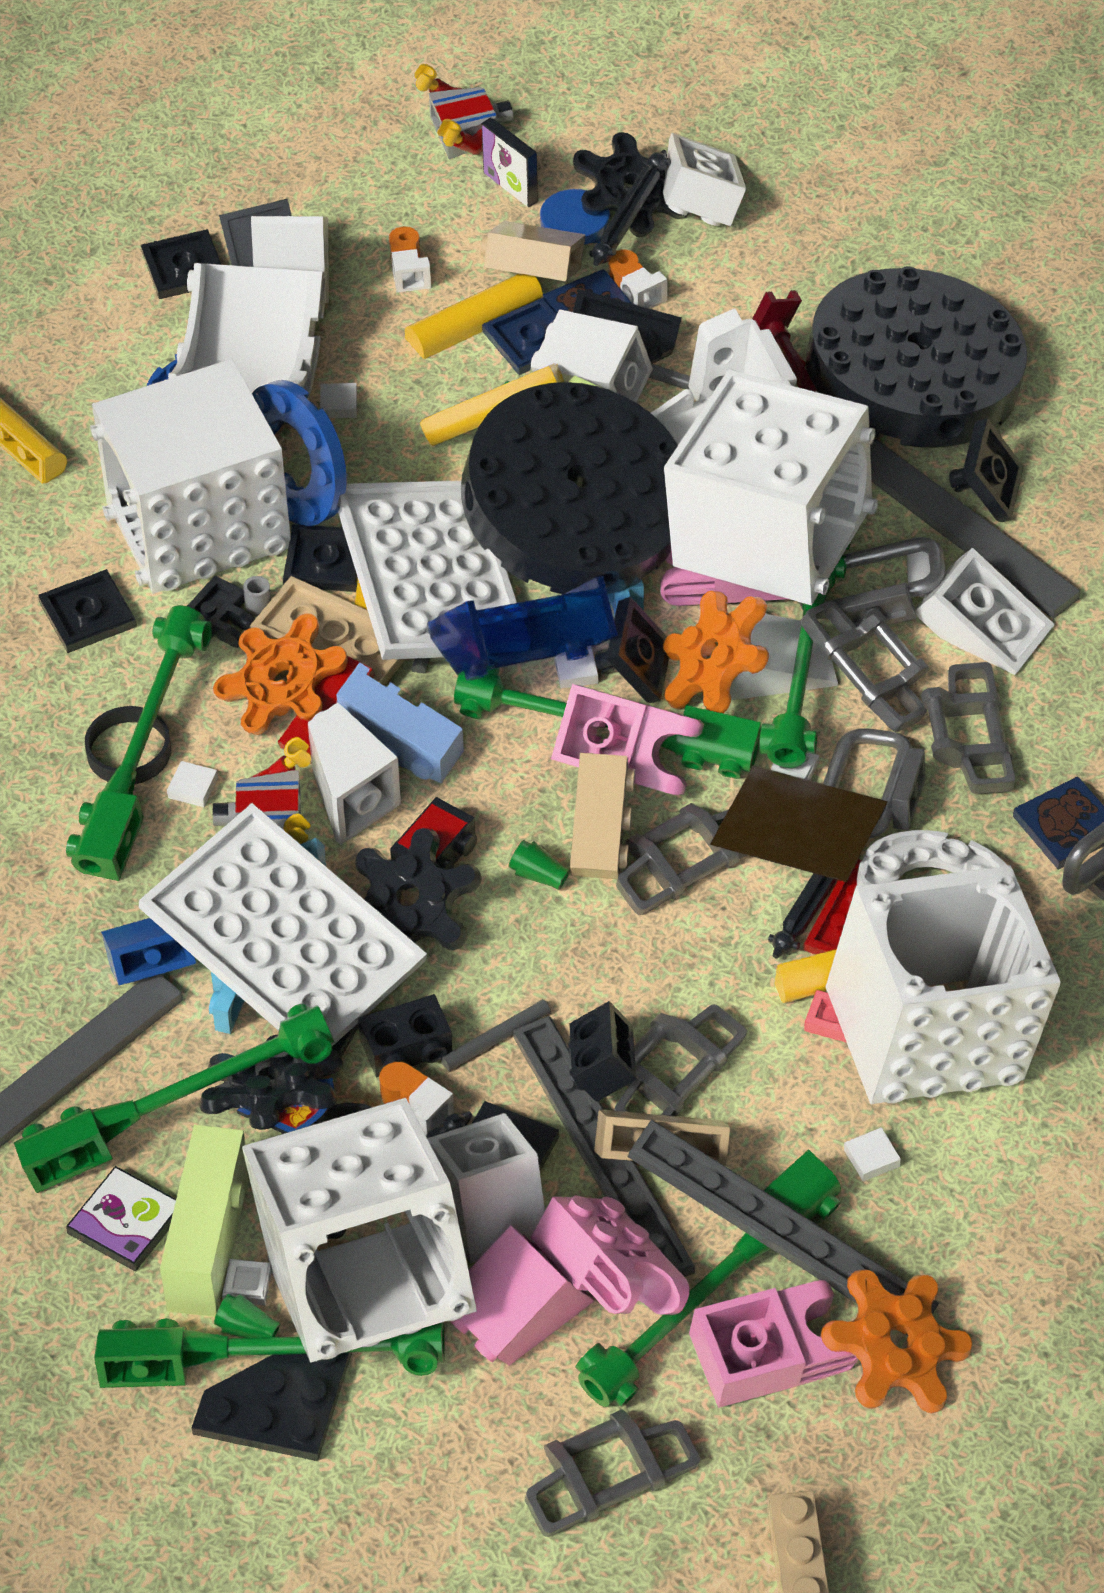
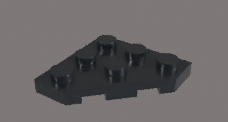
M581 289L578 290L572 311L573 313L637 326L651 364L672 355L682 318Z
M352 1352L340 1353L334 1358L321 1359L311 1363L307 1354L271 1355L204 1390L191 1427L192 1434L318 1461Z

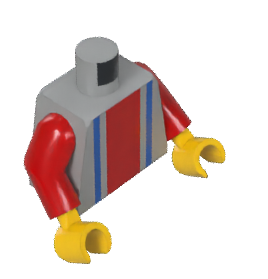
M424 63L414 73V77L417 79V89L423 92L429 89L430 118L448 159L466 153L479 155L483 152L482 122L491 117L498 123L513 120V111L509 100L491 104L484 88L463 89L452 87L439 78L435 79L437 77L435 69Z
M299 737L292 738L284 748L285 755L280 757L270 767L250 778L237 781L235 802L213 803V825L226 826L253 803L299 844L307 842L308 835L304 830L309 829L311 824L301 815L299 770H296L295 765L304 768L311 763V755L306 752L309 745Z

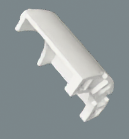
M194 263V270H189L187 288L189 292H192L185 339L184 342L178 343L177 365L169 373L168 379L233 358L251 393L258 387L270 382L287 380L298 384L308 391L309 400L321 341L320 336H314L316 321H319V318L324 316L327 272Z

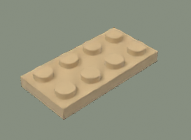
M292 576L250 625V628L256 627L263 630L268 638L278 639L289 632L293 621L297 617L306 613L313 614L319 621V633L312 647L318 650L327 649L332 646L342 647L346 651L347 656L371 667L375 673L373 679L384 686L406 660H382L368 610Z

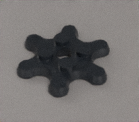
M624 132L615 134L612 138L613 154L608 157H600L588 150H579L574 154L573 165L576 172L590 178L595 183V188L585 191L581 198L582 208L587 214L597 215L605 210L617 211L631 189L629 187L624 188L625 183L633 185L645 166L644 162L648 158L638 152L636 139L632 135ZM665 170L660 173L656 185L629 227L630 232L636 237H645L652 232L654 228L652 213H664L675 219H682L687 216L672 211L665 202L663 195Z
M430 828L416 830L411 838L409 850L396 860L387 859L376 848L362 849L356 856L355 865L359 873L365 876L371 885L367 896L364 898L366 902L415 944L420 939L426 937L435 938L447 950H456L465 944L468 936L467 929L453 917L452 905L459 896L472 893L480 886L482 876L477 867L471 864L460 865L449 870L440 867L436 860L440 838ZM403 889H418L419 898L416 903L411 906L401 905L400 898Z
M278 1034L270 1036L266 1042L278 1037ZM332 1049L326 1059L313 1064L306 1063L301 1058L296 1059L288 1053L282 1052L221 1080L224 1083L206 1089L202 1092L199 1107L206 1114H218L232 1108H245L250 1111L249 1124L252 1128L259 1130L270 1129L279 1123L280 1113L289 1106L305 1105L312 1109H325L335 1105L337 1095L332 1087L318 1080L339 1072L343 1068V1061L334 1049ZM219 1053L212 1056L208 1068L233 1057V1055Z

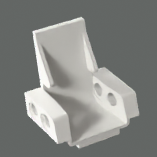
M735 308L701 323L697 335L689 389L683 390L651 412L670 432L678 445L728 369L796 386L797 378L770 330H760L753 319L741 320Z

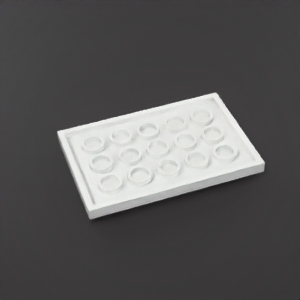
M461 481L347 484L346 493L339 497L337 505L340 507L338 514L382 660L528 653L531 643L507 571L500 566L502 561L489 549L484 550L473 535L463 510Z
M253 803L139 900V908L278 1031L280 1022L287 1019L288 1011L293 1006L306 1004L312 1008L318 1005L335 1043L358 1023L360 1017L366 1016L415 972L426 961L427 957L426 952Z

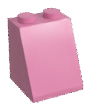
M510 1225L468 1270L477 1312L464 1315L460 1319L450 1322L463 1334L470 1330L479 1339L474 1346L490 1362L493 1363L498 1358L510 1366L588 1307L594 1300L584 1290H577L536 1243Z

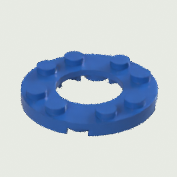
M276 380L258 387L252 392V395L271 430L273 431L278 427V420L287 422L297 430L310 456L311 477L306 488L303 486L297 487L293 477L284 472L289 521L298 525L314 526L331 519L340 510V507L337 505L339 497L346 493L347 487L344 454L332 422L323 408L318 410L308 400L309 392L298 384L287 380Z

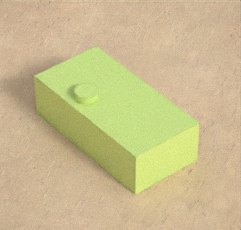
M194 1125L160 1265L168 1312L215 1317L220 1307L229 1259H231L249 1180L242 1146L246 1145L244 1130Z

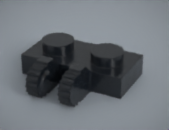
M214 576L187 605L200 612L205 621L211 622V639L216 635L219 640L234 648L240 647L238 642L241 632L226 622L230 620L233 625L246 631L255 620L252 614L240 608L245 602L244 589L217 576Z

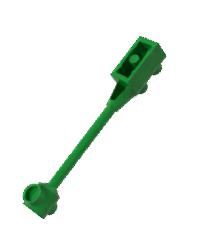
M851 542L849 543L846 550H850ZM841 556L828 578L829 587L826 594L822 595L819 593L812 605L802 603L803 616L809 609L825 602L830 589L835 585L836 578H845L846 556ZM802 625L786 713L776 716L772 724L763 723L760 732V754H767L771 762L786 768L802 765L805 762L806 753L816 754L817 731L811 730L809 721L801 716L814 643Z
M173 606L169 610L167 618L157 617L155 619L152 630L153 638L158 639V646L165 654L122 764L118 766L103 790L96 795L94 803L84 802L79 812V823L84 825L81 835L71 834L68 838L66 855L72 858V865L83 874L120 881L144 819L138 797L133 795L138 763L179 658H190L195 650L206 651L211 640V622L205 621L200 612L188 606Z
M473 659L469 668L463 667L458 675L454 691V703L461 706L459 712L466 717L480 719L483 711L493 713L502 703L559 717L564 715L567 702L506 689L502 677L499 675L500 668L489 661ZM686 705L683 715L701 720L704 723L702 734L697 737L673 735L668 737L661 745V747L674 752L676 756L682 757L681 764L686 768L702 770L705 762L719 765L718 773L722 776L739 779L742 771L750 772L755 764L760 749L762 726L761 722Z
M306 1004L295 1005L288 1011L287 1019L280 1022L278 1037L136 1101L129 1100L86 1110L76 1106L69 1107L62 1112L60 1116L61 1121L45 1128L42 1124H32L26 1127L22 1133L23 1138L14 1142L22 1168L37 1194L112 1160L113 1158L107 1143L139 1121L141 1116L282 1052H286L296 1059L301 1058L306 1063L321 1062L330 1055L332 1051L331 1044L335 1043L318 1005L312 1008Z
M809 1149L763 1190L809 1220L817 1214L825 1220L841 1204V1201L836 1197L841 1192V1186L837 1177ZM745 1233L735 1244L733 1251L689 1291L687 1303L680 1313L662 1315L625 1350L615 1346H609L605 1349L600 1343L594 1345L575 1366L580 1372L578 1375L579 1383L586 1394L603 1407H608L614 1401L620 1407L627 1404L639 1391V1388L634 1384L639 1379L636 1363L743 1264H748L770 1251L771 1248Z
M165 1318L157 1321L154 1328H137L136 1324L132 1321L119 1320L113 1324L112 1329H100L97 1336L94 1359L100 1388L185 1386L189 1367L227 1359L230 1356L307 1353L300 1337L229 1339V1336L189 1330L186 1327H180L175 1320ZM444 1322L422 1328L416 1333L402 1334L382 1340L370 1347H360L343 1353L392 1351L400 1364H403L409 1373L418 1376L429 1375L436 1370L438 1363H444L445 1361Z

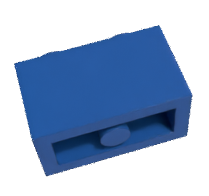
M151 918L101 931L109 965L119 986L196 964L195 957Z

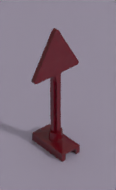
M791 290L786 299H776L772 291L765 292L752 319L755 320L760 330H770L797 378L796 384L798 388L819 393L790 341L791 335L787 329L802 302L798 292Z

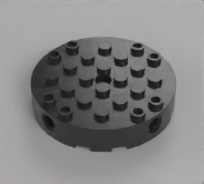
M911 266L870 270L851 277L834 287L817 307L806 352V369L819 393L867 405L869 409V428L875 429V438H879L880 434L901 439L900 445L923 448L950 447L968 443L971 440L974 424L979 420L988 418L993 426L996 424L1002 425L1014 409L1027 363V347L1022 331L1009 311L998 301L965 281L942 273L916 269Z
M572 382L548 383L526 388L509 396L495 406L487 414L476 431L461 480V500L465 517L481 547L484 550L489 549L502 561L500 565L502 568L526 583L532 580L549 586L551 592L572 596H599L625 590L641 582L642 578L654 569L657 570L672 551L664 466L678 444L665 426L648 410L614 391L594 385Z

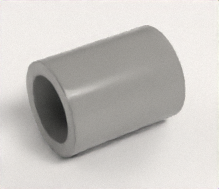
M253 576L248 578L243 585L245 608L252 616H258L271 601L270 584L264 577Z

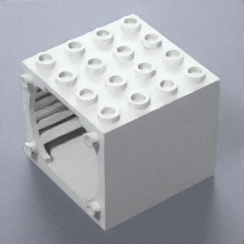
M233 358L92 404L95 425H91L90 430L94 440L98 441L105 495L108 504L107 506H102L103 513L107 521L116 520L140 570L135 571L139 586L148 584L152 594L164 590L171 591L182 584L197 579H207L217 572L232 567H243L250 561L268 555L275 556L288 549L291 538L282 448Z
M728 369L664 466L673 566L808 605L813 604L819 593L825 595L829 587L828 578L866 515L868 513L874 515L878 506V500L872 499L870 444L874 440L875 429L869 428L868 406Z
M1011 865L856 886L826 983V990L870 1104L883 1102L897 1103L904 1099L923 1096L932 1098L943 1093L962 1090L972 1092L982 1087L996 1085L1011 1086L1024 1080L1061 981ZM969 980L966 989L946 992L944 985L929 987L930 985Z
M406 1098L242 1146L271 1271L310 1363L321 1359H331L343 1352L360 1347H370L382 1340L402 1334L416 1333L422 1328L444 1321H455L464 1315L477 1312L450 1181ZM404 1211L410 1221V1224L393 1229L390 1228L388 1223H385V1231L324 1250H317L320 1244L328 1242L326 1235Z

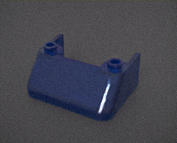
M603 576L596 577L562 595L476 610L474 600L466 601L427 623L430 639L456 675H465L466 681L488 676L487 670L566 655L567 661L582 659L590 656L588 649L618 636Z

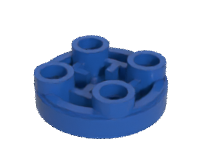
M567 189L559 191L545 200L540 210V224L544 228L585 234L584 245L600 243V239L610 223V211L605 210L597 215L587 214L583 210L581 202L582 195L587 190Z

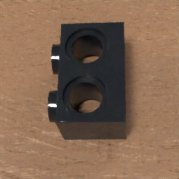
M435 994L358 1019L360 1041L376 1078L379 1077L383 1067L389 1063L404 1062L410 1066L423 1062L435 1063L453 1051L452 1031Z
M610 1001L569 1023L570 1042L568 1043V1048L571 1053L572 1067L569 1073L577 1089L580 1091L585 1090L597 1102L637 1080L633 1025Z

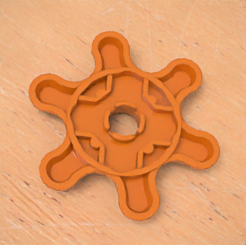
M708 591L701 598L700 618L696 626L687 627L682 634L672 633L667 636L663 644L664 651L671 660L680 661V670L677 676L665 690V699L672 708L678 710L684 708L694 695L703 692V703L707 710L725 713L731 703L730 687L737 675L742 672L754 674L765 668L769 659L768 650L763 646L751 644L752 630L762 620L767 610L765 600L760 597H746L734 611L728 613L727 596L719 591Z
M307 613L300 615L293 621L289 632L278 639L268 638L263 630L256 627L249 628L241 634L238 644L241 650L247 654L246 664L238 672L225 674L218 678L214 683L213 691L219 699L227 702L242 698L248 699V708L241 718V726L246 732L253 735L264 733L274 716H283L291 709L295 711L298 717L306 721H311L317 713L322 711V701L314 693V690L323 678L344 671L347 667L348 658L346 651L340 646H332L323 650L312 647L319 633V621L315 615ZM289 671L286 676L288 679L286 682L283 679L274 681L280 672Z
M862 1269L854 1271L847 1280V1287L858 1304L857 1317L853 1321H829L821 1330V1338L824 1345L831 1351L850 1352L860 1360L863 1374L855 1387L856 1398L864 1407L875 1409L884 1403L887 1393L891 1388L900 1386L913 1394L917 1405L925 1412L935 1413L940 1411L946 1404L947 1391L937 1376L936 1366L943 1360L959 1362L966 1359L971 1353L972 1340L965 1331L948 1330L936 1322L931 1312V1305L938 1294L936 1280L929 1275H916L910 1279L906 1290L899 1296L885 1290L874 1272ZM891 1330L908 1334L906 1349L899 1348L892 1342L890 1337Z

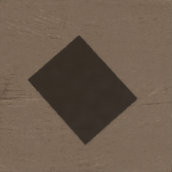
M752 766L710 845L847 882L888 801Z

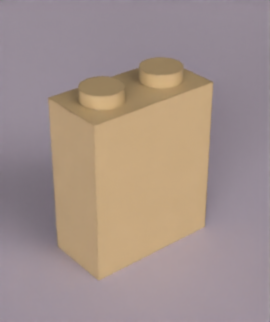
M503 221L489 231L488 235H484L480 254L485 257L484 267L567 281L581 269L585 234Z

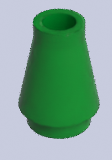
M523 840L516 848L509 862V868L516 871L515 876L545 884L557 890L561 889L570 874V869L560 864L535 841L529 843Z
M228 1293L214 1319V1325L222 1328L221 1333L241 1338L275 1337L281 1325L280 1322L272 1319L241 1294L236 1297Z

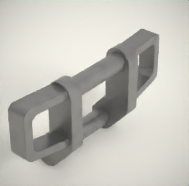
M828 601L809 609L800 621L802 627L827 660L832 659L863 695L861 700L895 732L918 723L927 712V709L909 687L928 671L929 667L921 658L917 660L886 624L888 619L881 611L872 614L856 627L833 601ZM822 617L829 619L841 634L830 638L817 619ZM874 634L905 668L898 675L876 685L869 680L847 654V652L861 646ZM896 696L910 714L906 716L899 715L886 701Z
M988 662L951 665L948 671V691L940 687L925 689L921 695L923 706L929 712L934 742L931 745L933 757L953 768H961L968 787L974 794L1012 791L1015 784V774L1011 762L1013 756L1010 745L1005 742L999 713L1002 704L1000 695L996 691L992 665ZM982 678L985 680L987 692L956 694V681L960 679ZM985 715L990 743L962 746L961 743L949 738L945 717ZM1002 764L1005 777L980 779L975 775L973 767Z
M690 803L681 808L680 814L643 835L635 834L626 840V845H629V852L637 861L619 874L616 887L637 915H644L666 901L679 897L685 893L686 887L723 866L729 868L739 862V859L746 856L745 854L710 845L728 810L711 816L704 809ZM689 827L702 836L714 854L676 874L656 845ZM647 866L663 888V891L643 901L637 896L628 880Z
M715 1004L707 1007L689 1022L667 1014H658L650 1024L651 1029L634 1045L637 1080L626 1085L628 1088L616 1104L614 1111L627 1112L625 1106L638 1090L663 1111L661 1115L677 1116L684 1108L683 1102L712 1071H719L726 1064L727 1057L744 1040L747 1034L746 1028ZM708 1020H715L733 1035V1039L720 1050L696 1029ZM663 1038L679 1043L700 1061L673 1090L640 1065L641 1061Z
M621 1409L610 1414V1420L565 1441L559 1442L554 1440L545 1444L546 1456L555 1471L527 1490L525 1502L542 1535L551 1537L582 1521L588 1522L599 1517V1511L648 1488L654 1491L665 1486V1482L695 1469L700 1462V1456L680 1421L673 1420L640 1430L631 1417ZM672 1434L677 1437L688 1460L661 1471L646 1441ZM618 1435L624 1444L627 1445L641 1473L591 1495L571 1456ZM560 1480H563L578 1511L557 1522L551 1523L546 1519L536 1496Z

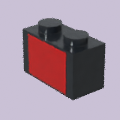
M435 797L390 848L391 860H396L399 856L406 854L409 850L413 833L420 828H430L440 838V846L436 854L438 865L444 869H453L454 864L462 855L468 856L476 845L475 817Z

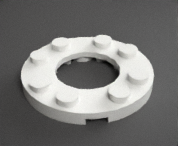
M931 830L904 831L885 836L874 842L867 849L866 856L859 865L857 886L897 881L905 872L915 868L934 867L956 873L1007 866V864L988 848L972 840L969 845H966L956 839H947L948 833Z

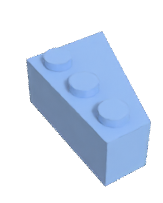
M359 663L336 694L337 703L343 706L398 757V766L412 771L415 776L421 779H432L442 783L464 752L463 728L422 702L416 707L398 695L401 690L399 687L391 682L385 687L367 674L370 669Z

